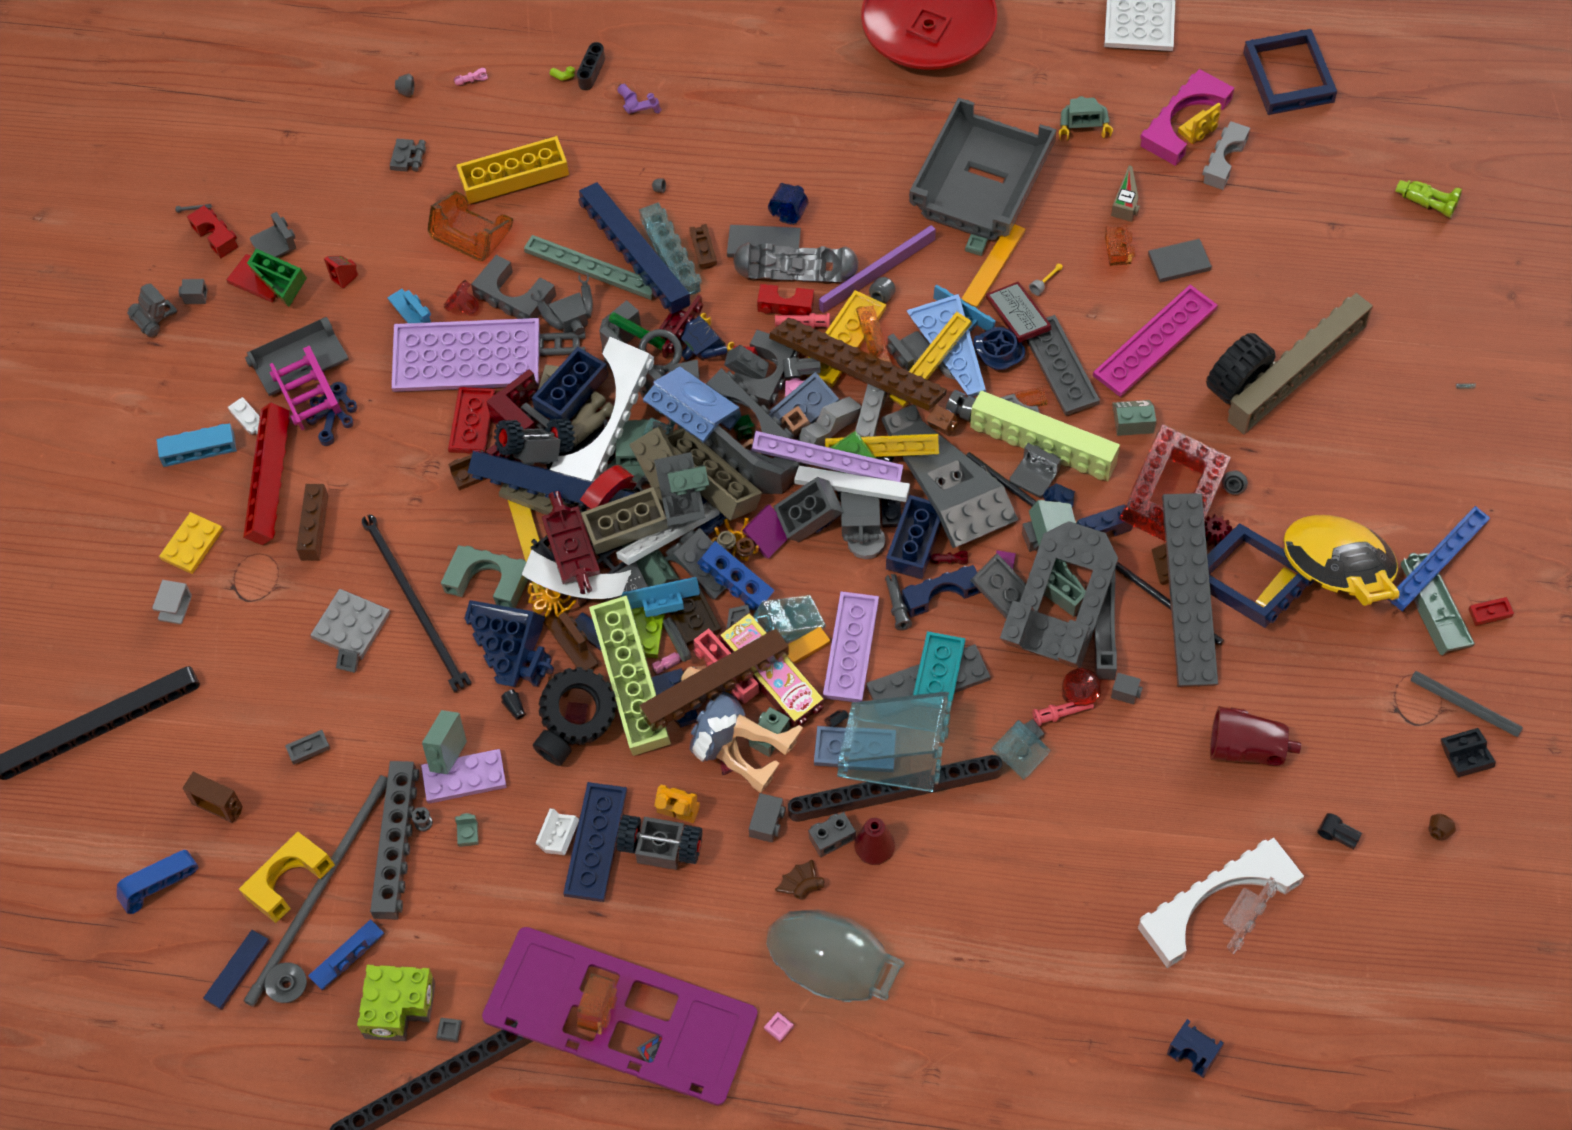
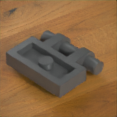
M397 138L390 162V170L408 172L409 166H412L413 171H418L419 167L422 166V155L426 151V142L419 140V143L415 146L414 140Z

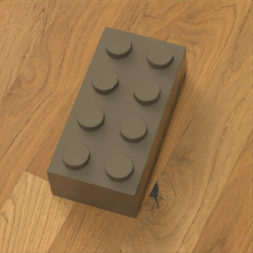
M654 487L581 513L596 555L668 529L667 520Z

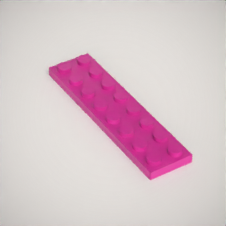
M1189 285L1093 372V377L1119 397L1123 396L1216 311L1218 305L1192 285Z

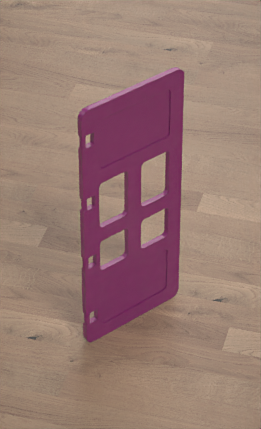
M523 927L518 931L482 1013L483 1022L492 1027L512 1032L523 1038L574 1054L585 1060L636 1076L639 1079L698 1098L715 1106H720L726 1101L757 1018V1009L753 1005L529 927ZM593 966L619 976L610 1000H604L580 991L589 967ZM635 982L678 996L669 1021H663L625 1007ZM573 1007H578L603 1017L593 1041L589 1042L562 1031ZM506 1020L518 1022L516 1028L505 1025ZM618 1023H624L662 1037L653 1062L649 1063L608 1047ZM568 1040L579 1044L578 1049L567 1047ZM629 1063L641 1066L640 1071L629 1069ZM691 1085L703 1088L702 1093L690 1090Z

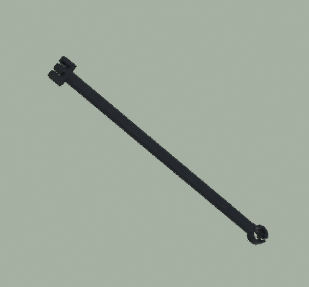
M370 514L367 515L369 522L373 523V525L367 526L368 521L364 516L362 518L363 528L370 532L452 677L448 682L453 692L458 691L456 684L461 689L465 688L463 680L466 681L468 686L472 683L467 673L459 672L377 527L376 517Z

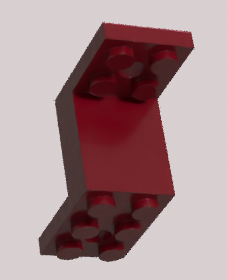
M530 369L486 401L491 421L495 425L503 420H517L521 423L520 427L522 426L523 429H535L534 422L520 409L522 405L532 400V397L538 391L534 373ZM495 444L486 450L488 454L518 460L512 454H500Z

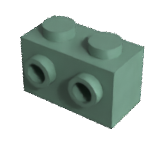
M705 465L667 473L671 493L675 492L676 495L686 494L687 490L692 488L695 491L705 490L706 486L709 485Z
M771 707L766 712H763L758 720L759 726L776 734L785 733L790 728V718ZM749 740L750 747L768 757L775 750V747L769 743Z

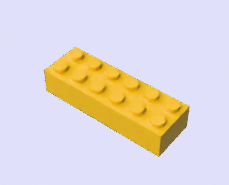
M557 136L456 165L468 204L569 175L567 161Z

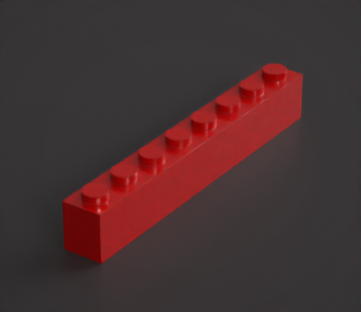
M272 402L260 411L243 538L260 545L266 544L275 536L274 527L277 520L276 512L279 504V490L282 485L281 474L284 469L283 458L286 453L285 443L288 438L287 427L290 422V410Z

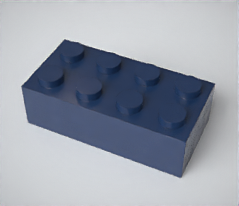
M577 346L532 397L534 409L550 420L568 419L570 421L590 398L591 394L609 376L607 364Z
M912 495L908 496L886 557V570L923 579L942 526L939 516L929 500Z

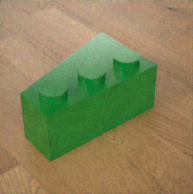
M255 249L247 262L253 273L288 307L307 279L301 268L259 249Z

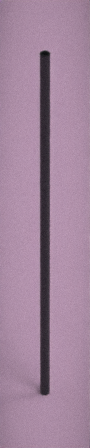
M971 452L967 453L966 456L980 467L985 465L992 477H995L1006 489L1032 507L1037 502ZM1117 562L1115 569L1171 610V601ZM1214 633V641L1220 646L1224 640Z

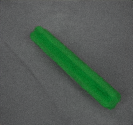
M615 312L609 315L610 323L640 339L650 332ZM655 337L648 343L662 350L666 340L661 337Z

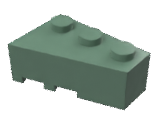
M1056 559L1044 596L1074 617L1080 610L1086 590L1076 576L1072 575L1065 561Z

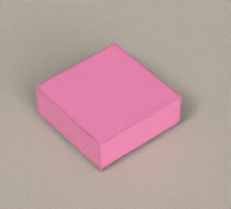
M777 1012L765 1025L764 1030L781 1042L793 1029L794 1024Z

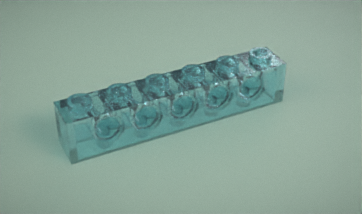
M658 202L639 209L640 220L659 257L690 295L701 292V277L695 273L693 261L688 260L687 250L685 247L682 248L679 235H675L674 225L672 221H668L665 208H661Z

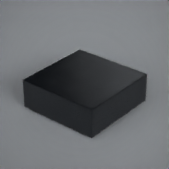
M837 710L826 717L824 721L827 726L834 727L847 719L849 715L845 710Z

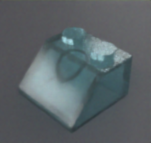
M1020 720L991 748L1023 780L1051 752Z

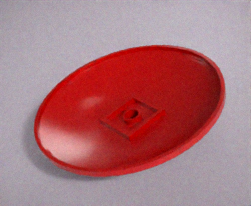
M864 0L861 9V22L865 36L870 44L887 59L915 69H944L970 60L987 46L996 29L997 6L995 0ZM932 24L933 26L927 27L925 25Z

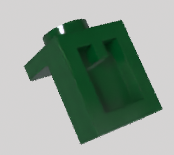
M749 414L741 416L733 427L738 441L748 440L756 432L755 425L752 423Z

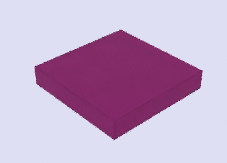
M767 505L742 530L753 541L755 546L759 545V551L766 559L787 540L777 513L771 505Z

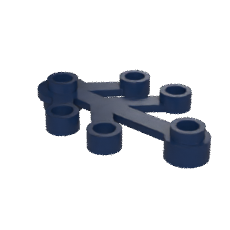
M335 382L330 385L338 404L339 400H341L348 412H355L358 407L356 402L350 400L346 395V385L342 382ZM326 395L311 398V407L325 402L324 400L327 399ZM326 409L311 416L314 417L312 420L306 418L307 423L313 425L327 415L324 430L318 435L319 441L323 446H329L334 442V436L331 432L335 419L333 409ZM343 410L336 414L341 420L343 427L351 428L353 426L352 417L346 415Z

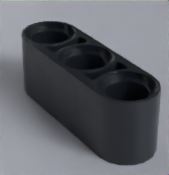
M599 42L589 45L577 71L578 85L582 90H590L594 86L605 62L604 47Z

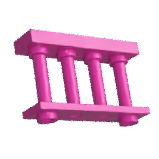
M310 345L303 348L306 354L303 356V359L284 368L276 370L273 363L269 364L272 369L269 373L274 382L278 381L292 410L293 415L290 417L294 425H299L301 430L305 429L301 422L302 420L323 410L333 409L335 415L342 412ZM305 365L312 366L313 370L309 374L285 385L280 378ZM313 379L314 381H319L320 384L317 385V388L293 399H290L287 393ZM319 394L326 395L327 399L324 400L325 402L300 414L297 413L294 407Z

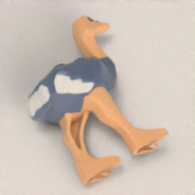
M707 666L688 667L681 680H685ZM724 691L716 699L708 703L706 711L702 710L698 715L696 721L699 723L691 731L693 737L689 749L702 762L716 758L722 760L729 769L741 774L754 789L762 793L772 781L773 774L780 763L775 760L762 769H754L742 758L736 737L740 736L752 741L769 743L786 755L796 745V739L803 730V727L798 725L785 733H773L744 717L745 713L739 701L732 694Z

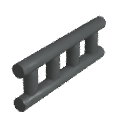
M574 332L539 334V356L569 355L577 346L586 351L585 347H580V339H586V333L584 332L581 335H576ZM573 339V347L562 348V340ZM544 340H555L554 348H544Z

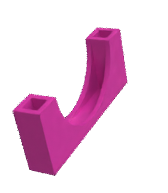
M1199 69L1189 77L1186 85L1181 86L1178 94L1171 98L1169 105L1162 108L1157 119L1154 118L1150 127L1142 132L1140 147L1176 166L1186 154L1187 143L1182 141L1173 131L1170 123L1172 117L1181 109L1192 105L1214 106L1220 103L1223 110L1233 98L1234 87Z

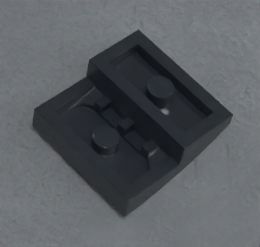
M1479 728L1441 738L1442 747L1457 778L1495 767L1496 761L1487 749V741Z

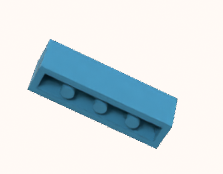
M230 423L156 439L159 459L163 467L237 451L235 436Z

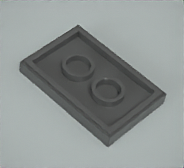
M1200 239L1148 251V256L1159 282L1210 271L1212 267Z
M998 553L970 579L1005 618L1008 616L1012 601H1021L1026 586L1025 582Z

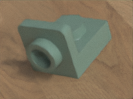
M469 813L456 816L458 846L479 845L476 816Z

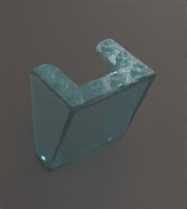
M949 692L852 702L838 761L837 777L933 792L935 784L939 785L942 760L938 758L942 757L943 746H940V743H944L945 739L948 738L949 727L947 726H949L950 714L947 713H950L952 701L948 700Z

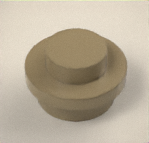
M723 531L717 537V543L725 550H728L735 546L736 538L731 532Z

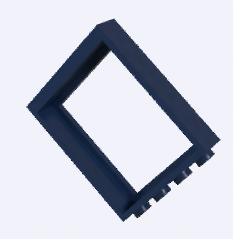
M1312 29L1245 41L1243 53L1268 115L1335 103L1337 89ZM1307 43L1324 85L1274 95L1257 53Z
M1240 523L1207 555L1210 594L1264 628L1270 623H1274L1278 615L1282 611L1287 610L1290 603L1295 598H1299L1303 590L1314 582V579L1309 581L1291 565L1283 548ZM1243 542L1248 543L1298 573L1264 608L1210 575Z

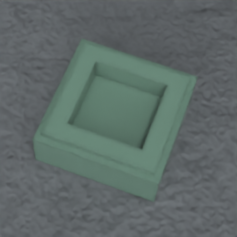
M971 234L965 251L982 256L988 239Z

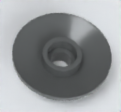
M294 963L276 965L268 972L265 978L266 993L272 1000L278 1003L295 1001L303 994L307 985V978L303 969ZM285 983H291L290 987H283Z

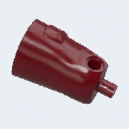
M1218 706L1211 733V760L1280 766L1284 764L1287 752L1300 753L1301 742L1289 740V727L1284 723L1251 715L1244 709Z

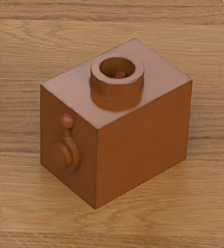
M936 404L926 420L931 428L949 437L958 425V419L954 413Z

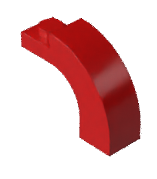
M616 465L603 472L589 486L580 501L590 509L607 504L622 489L633 490L637 483L632 480L634 476L622 466Z

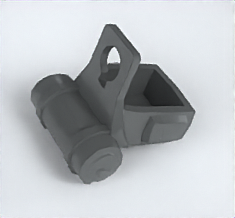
M146 284L140 289L139 303L131 305L127 312L129 318L140 327L142 333L148 337H154L160 330L158 323L163 318L177 313V309L169 300H165L152 284ZM165 306L169 307L170 310L165 312Z

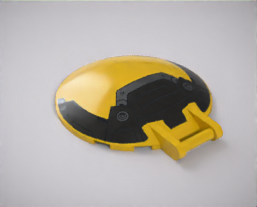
M1331 515L1303 517L1288 527L1283 539L1285 555L1291 565L1309 581L1314 579L1322 584V588L1336 593L1338 590L1349 592V595L1356 596L1363 606L1371 605L1372 602L1399 598V590L1392 583L1398 571L1396 556L1390 546L1369 528L1352 520Z

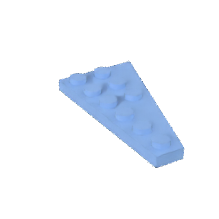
M959 294L906 310L929 344L933 342L956 311L965 316ZM968 328L942 362L966 395L974 397L979 395L980 391L986 392V388Z

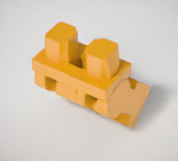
M661 784L657 789L654 806L657 813L673 818L676 813L677 819L694 823L700 808V802H697V794H687L686 791L673 787L669 789L666 785Z

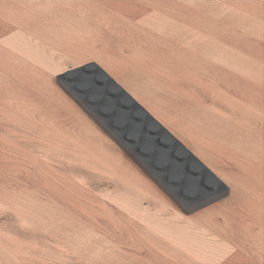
M1202 493L1163 494L1162 504L1177 686H1217L1218 675Z

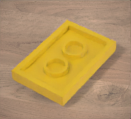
M190 512L159 557L162 561L193 574L222 533L223 528Z

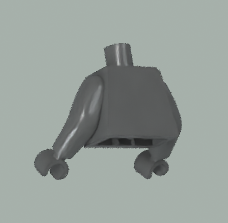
M587 273L586 281L580 279V274L578 276V280L582 283L581 293L573 294L548 305L545 301H542L543 292L541 290H537L540 295L539 299L535 297L534 293L531 294V299L538 303L537 307L543 319L555 329L562 330L563 332L574 331L576 335L584 333V327L588 325L587 319L591 318L593 312V299L590 285L587 283L589 280Z

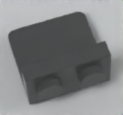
M275 212L271 214L274 226L251 236L250 241L255 249L278 258L296 249L293 240L296 237L292 229L288 230L285 218H280L278 213Z
M918 331L901 340H898L893 333L887 337L886 347L888 352L897 360L899 366L909 372L929 347V343Z
M1027 443L1024 448V457L1010 477V482L1037 497H1043L1045 490L1049 488L1060 471L1061 459L1053 453L1042 450L1037 445Z

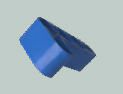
M181 850L123 878L117 884L116 897L127 914L136 913L142 908L145 897L192 875L197 871L198 864L188 850Z

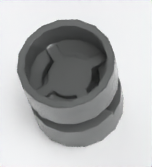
M954 390L947 402L946 409L955 415L959 414L961 419L971 422V408L976 398L966 397L964 393Z

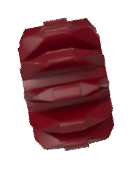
M1216 514L1212 518L1209 516L1205 518V536L1208 546L1212 543L1217 546L1232 531L1229 520H1223V515L1220 518H1217Z

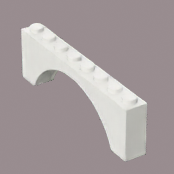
M609 337L602 353L611 366L616 385V399L611 418L602 433L590 445L573 454L558 456V461L553 462L550 470L590 481H595L606 471L607 461L615 451V443L622 436L624 423L629 420L630 410L636 404L639 397L638 392L646 382V374L653 367L654 356L612 337Z
M1275 838L1269 841L1263 840L1257 845L1255 850H1247L1240 856L1239 860L1228 862L1224 869L1219 872L1217 870L1212 872L1202 883L1201 881L1194 883L1186 893L1184 891L1178 893L1170 903H1162L1154 913L1148 912L1140 918L1138 929L1165 966L1169 968L1185 957L1187 951L1185 944L1187 922L1197 906L1211 894L1227 887L1250 884L1269 887L1286 894L1302 883L1304 875Z

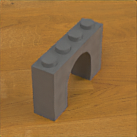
M495 255L471 284L473 295L477 299H482L492 307H497L503 310L505 314L512 315L517 319L538 318L541 313L537 307V301L531 299V294L534 293L535 297L539 299L540 295L537 290H541L543 292L542 301H545L548 305L556 297L555 285L539 278L524 295L518 297L506 296L500 292V288L513 273L511 262Z
M756 330L750 342V347H755L758 356L773 362L777 369L771 376L763 379H754L735 372L734 376L737 378L735 382L737 384L741 382L748 389L746 393L748 395L752 393L759 400L757 404L760 407L764 405L770 410L772 404L775 405L777 402L779 390H782L785 385L783 359L798 358L800 352L769 339V333Z

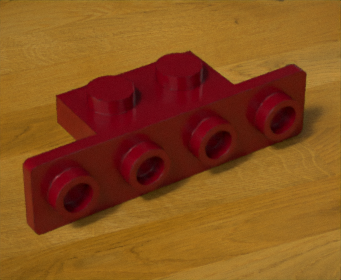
M698 295L687 312L680 310L674 314L669 313L659 329L668 330L679 340H682L686 324L694 320L696 314L702 311V296ZM661 337L666 340L662 346V356L667 358L669 354L674 352L675 348L669 339Z

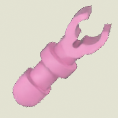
M480 68L474 73L469 72L465 76H456L454 81L459 86L469 81L472 83L474 80H486L488 76L486 69Z

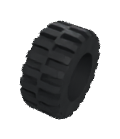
M1255 333L1243 335L1214 364L1206 379L1207 387L1226 404H1231V399L1236 394L1240 395L1247 384H1252L1261 372L1265 373L1276 357L1275 350Z
M582 667L568 668L561 673H557L547 683L539 699L540 709L538 711L539 716L542 718L541 723L543 727L546 726L549 731L561 737L568 745L572 746L574 744L579 746L585 745L601 737L614 720L615 709L617 708V702L614 700L616 696L614 691L610 689V683L608 681L605 682L602 679L604 676L600 673L597 675L593 673L594 670L589 668L587 670H583ZM574 688L588 692L596 704L593 718L581 725L568 722L559 710L561 696L566 691Z

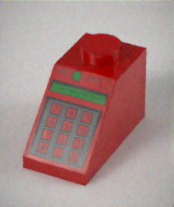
M326 256L324 258L330 279L344 289L358 276L357 265L351 259L348 260L344 256Z

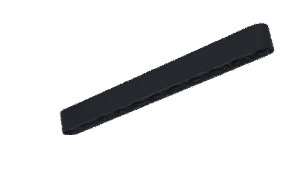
M190 666L181 668L0 754V779L7 780L195 691L199 688L200 682L193 668Z
M988 755L794 797L788 803V814L792 821L800 822L994 780L1001 776L1003 763L999 756ZM990 765H995V766H997L998 768H996V769H991V768H989V766H990ZM975 769V770H977L978 772H977V773H971V772H969V770ZM955 773L959 776L953 778L950 776V774ZM931 778H938L939 781L933 782V781H931L930 779H931ZM912 782H918L919 785H918V786H912L911 783H912ZM898 786L900 789L892 790L891 787ZM874 790H878L881 793L878 795H874L871 792ZM853 795L861 796L859 799L852 798ZM840 799L841 802L833 803L832 800ZM815 803L821 804V806L817 808L813 807L812 805ZM796 807H799V808L802 809V810L799 811V812L793 811V809L796 808Z
M515 1022L510 1026L516 1028L518 1022ZM501 1030L335 1122L330 1127V1130H375L533 1041L518 1036L515 1041L509 1042L507 1041L508 1038L515 1034ZM492 1046L499 1047L496 1052H489ZM474 1056H479V1057H480V1059H479L477 1062H475V1063H471V1062H470V1060H471L472 1057H474ZM454 1067H461L458 1073H451ZM436 1077L442 1078L438 1084L432 1083ZM416 1088H423L420 1094H413ZM397 1099H404L402 1104L398 1106L394 1105V1102ZM384 1109V1113L381 1116H375L377 1110ZM359 1120H365L364 1125L356 1127V1123Z

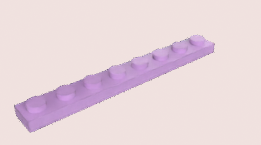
M759 431L755 432L751 449L754 452L840 472L897 482L901 480L903 469L901 464Z

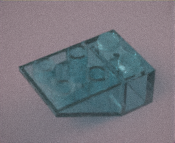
M810 595L762 601L754 613L755 619L767 633L777 628L786 643L796 640L818 627H826Z

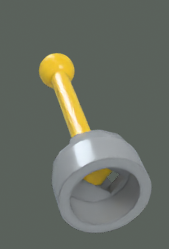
M1057 264L1055 269L1042 281L1034 280L1029 285L1030 291L1034 295L1039 296L1045 289L1044 283L1057 271L1062 270L1063 266Z

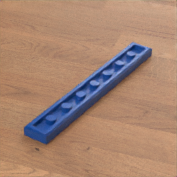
M1475 506L1397 587L1399 598L1387 600L1403 611L1489 521L1490 517Z

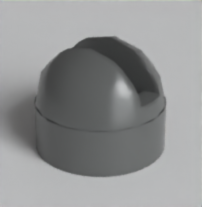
M658 178L653 181L652 187L655 192H665V179Z

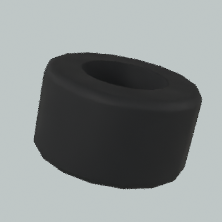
M543 730L532 745L540 756L556 766H561L572 752L568 743L549 730Z

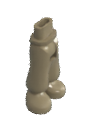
M594 391L591 394L590 399L592 402L584 405L576 418L571 422V425L574 427L572 431H575V434H573L575 441H572L574 447L604 425L603 420H606L607 417L611 418L614 406L610 402L606 403V399L598 392ZM604 405V407L596 413V410Z

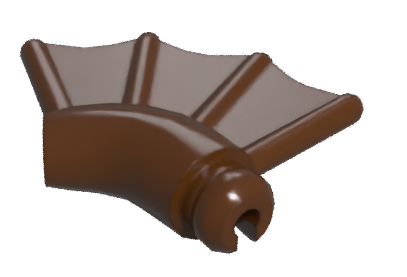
M810 860L805 864L795 865L790 873L782 875V882L775 888V891L793 894L797 899L801 900L808 892L824 888L825 882L823 877H816L814 862Z

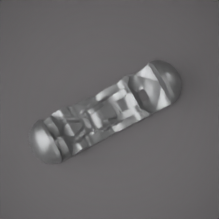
M747 242L736 250L734 267L745 278L845 282L856 274L858 258L855 252L846 246L840 249H830L825 246L795 249L768 243L752 245ZM827 262L833 263L832 271H826Z

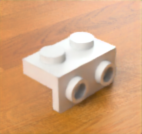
M549 809L536 844L545 853L565 855L579 819L574 815L559 814L555 809Z

